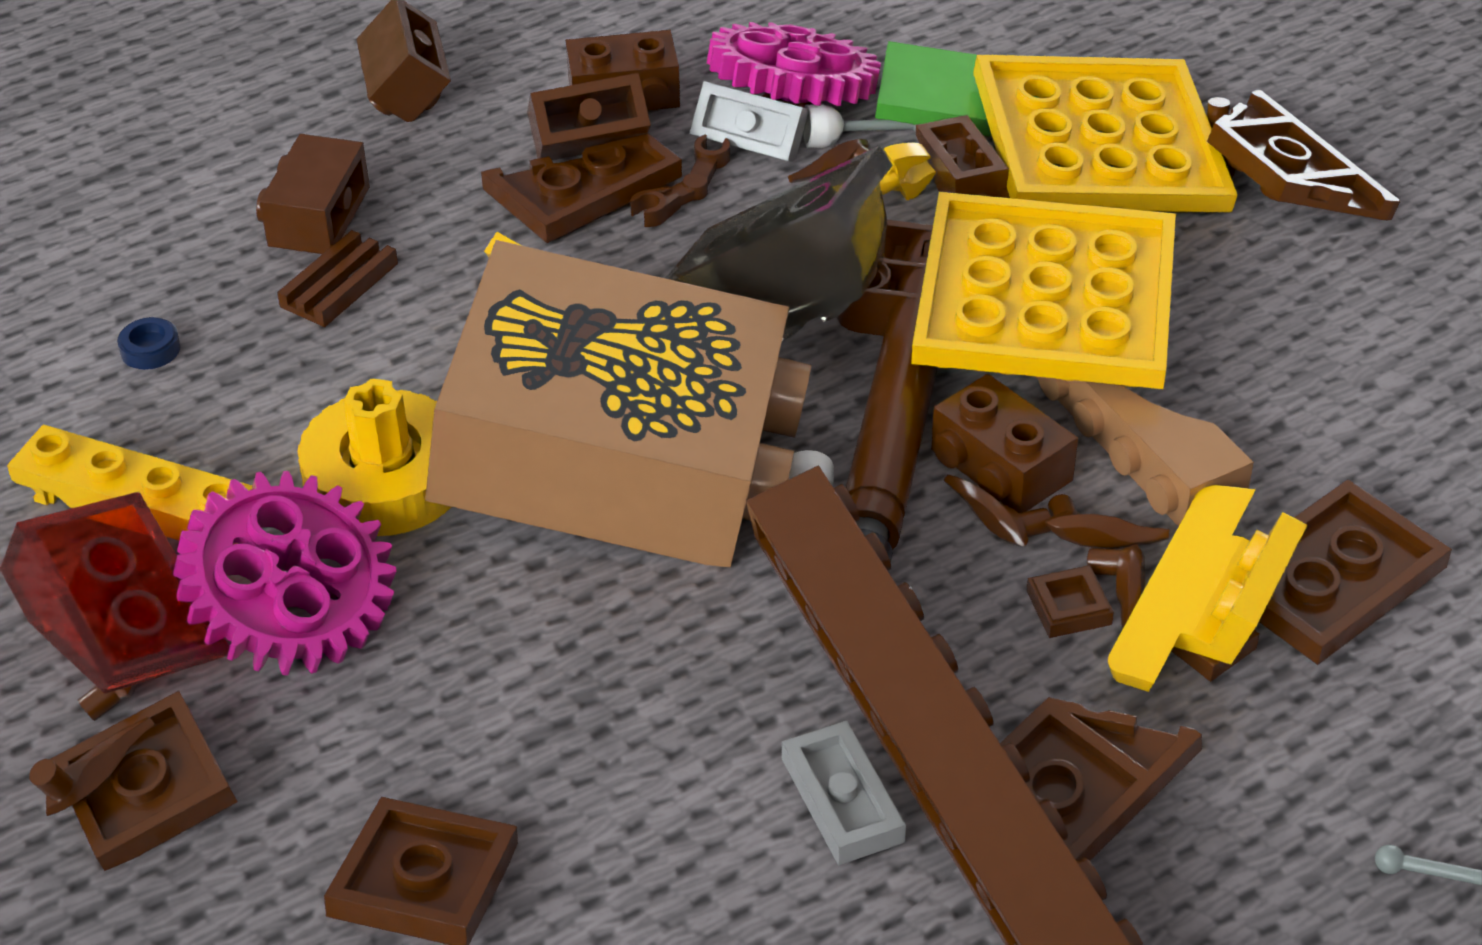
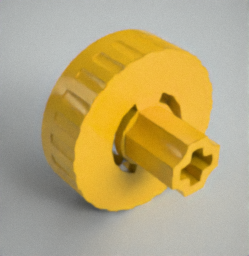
M370 379L360 386L350 387L344 399L322 410L318 416H315L309 422V426L301 435L297 452L303 486L308 478L314 475L317 476V493L326 495L337 485L342 487L339 504L347 507L361 500L364 506L359 522L379 520L381 527L377 536H390L410 532L435 521L451 508L450 506L425 501L434 409L437 401L421 393L395 390L392 381L382 379ZM413 452L415 458L411 462L406 464L408 460L411 458Z

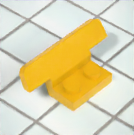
M1211 485L1200 490L1195 495L1108 656L1112 677L1119 683L1149 692L1173 647L1232 664L1256 628L1307 524L1282 512L1269 535L1257 529L1249 541L1244 537L1232 534L1256 489Z

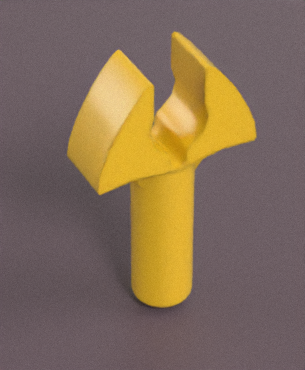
M900 143L885 147L884 151L888 157V163L884 169L834 196V208L840 215L846 216L890 191H900L906 200L916 198L936 174L934 168L927 161L931 158L930 154L919 143Z

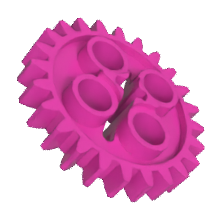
M749 22L748 27L736 23L732 24V29L720 27L719 32L712 33L707 56V64L710 65L709 70L719 73L718 78L720 80H733V87H750L751 94L765 92L769 93L770 98L773 100L782 99L794 104L811 102L816 106H821V101L841 106L842 100L853 104L858 103V98L868 100L870 94L876 93L881 62L876 61V55L867 53L868 48L853 46L852 40H836V34L833 33L821 35L817 34L814 28L808 29L792 24L776 25L773 22H769L768 27H763L754 22Z
M283 471L278 486H270L264 474L256 472L252 489L249 491L242 483L233 479L230 480L226 498L215 492H210L204 511L194 509L191 512L187 528L189 531L181 532L177 552L180 555H177L173 576L182 579L180 580L177 592V600L193 602L187 618L188 623L199 624L209 621L210 624L204 642L210 645L223 638H227L231 641L227 659L233 661L245 650L254 653L253 668L258 672L263 668L268 657L277 658L282 675L288 676L294 659H302L305 667L312 674L318 670L322 653L331 661L339 664L344 660L348 649L347 645L362 649L369 636L368 630H378L385 616L383 611L388 610L394 591L389 587H391L396 574V567L386 564L392 549L391 543L374 542L381 527L380 521L359 522L364 506L361 500L343 507L339 504L342 487L337 485L326 495L317 493L318 482L317 476L314 475L308 478L303 488L294 487L289 471ZM272 527L280 530L284 535H273L267 533L262 528ZM320 559L334 560L342 567L333 568L324 564ZM240 575L246 577L252 583L238 584L227 576ZM298 607L304 609L311 614V617L293 615L287 608Z

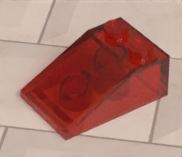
M140 492L16 523L0 567L2 575L28 622L104 694L228 656L230 646L225 638L210 645L204 642L210 624L209 621L199 624L188 623L187 618L193 602L177 600V592L180 580H182L173 576L177 555Z

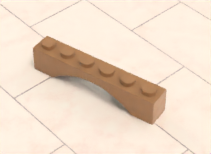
M1036 377L1044 394L1052 401L1058 400L1073 416L1079 431L1085 437H1093L1109 453L1115 469L1124 476L1130 475L1146 492L1152 508L1161 515L1167 514L1178 527L1195 495L1203 488L1211 485L1249 489L1254 462L1215 423L1184 416L1151 403L1122 385Z

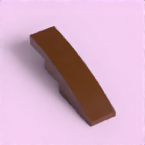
M968 115L916 125L918 142L922 144L931 156L927 161L936 171L933 180L939 192L1010 198L1007 190L1009 168Z

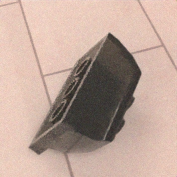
M879 145L707 228L665 279L789 307L782 340L791 337L802 329L808 321L817 317L822 322L837 317L852 302L857 301L863 296L884 260L887 215L880 181L893 166Z

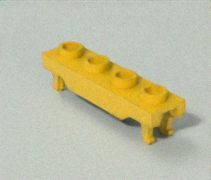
M44 424L7 464L12 481L34 490L36 493L33 496L35 502L44 505L54 504L57 501V497H59L72 509L178 541L182 531H189L187 528L191 512L194 509L204 511L210 492H215L226 498L230 480H232ZM242 483L248 491L252 489V485Z

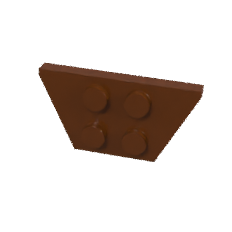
M1262 90L1253 91L1247 105L1239 102L1232 108L1229 115H1223L1214 123L1207 142L1225 156L1224 160L1229 166L1247 174L1260 185L1261 192L1272 200L1385 221L1392 220L1399 206L1400 200Z
M1048 697L1000 743L1002 746L1007 742H1011L1019 751L1030 775V781L1026 784L1036 800L1040 802L1044 799H1049L1057 809L1068 833V839L1064 840V843L1076 861L1084 857L1090 861L1202 750V734L1194 728L1180 726L1178 735L1137 726V716L1111 710L1093 712L1086 709L1082 704Z

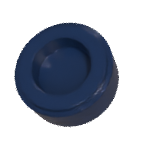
M147 317L133 321L122 329L117 339L120 355L124 363L130 367L143 370L159 368L170 363L179 354L181 348L175 325L168 320L156 317Z

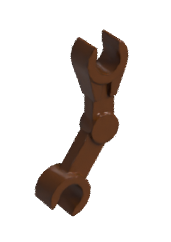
M704 134L698 137L694 143L695 164L690 174H687L682 182L672 187L665 186L647 189L634 194L630 199L631 216L645 210L644 227H655L665 222L682 205L692 200L704 199L708 194V185L716 169H720L730 162V142L728 138L724 139L723 146L720 149L711 151L707 150V135Z

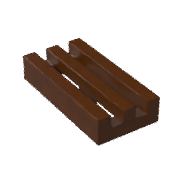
M351 230L277 292L279 305L289 312L326 327L398 265L397 251L388 245L380 251L378 241L370 237L362 243L361 234Z

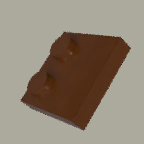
M180 691L167 696L51 758L60 768L64 769L79 760L102 741L127 726L146 717H149L155 723L128 749L116 769L94 791L72 805L94 855L104 871L144 854L238 802Z
M381 797L324 895L326 917L448 945H469L517 847V826Z

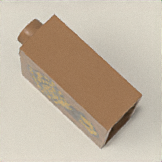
M495 240L434 409L425 501L704 565L731 567L742 519L751 521L746 500L789 479L794 450L760 443L762 431L795 438L812 364L778 357L789 307Z

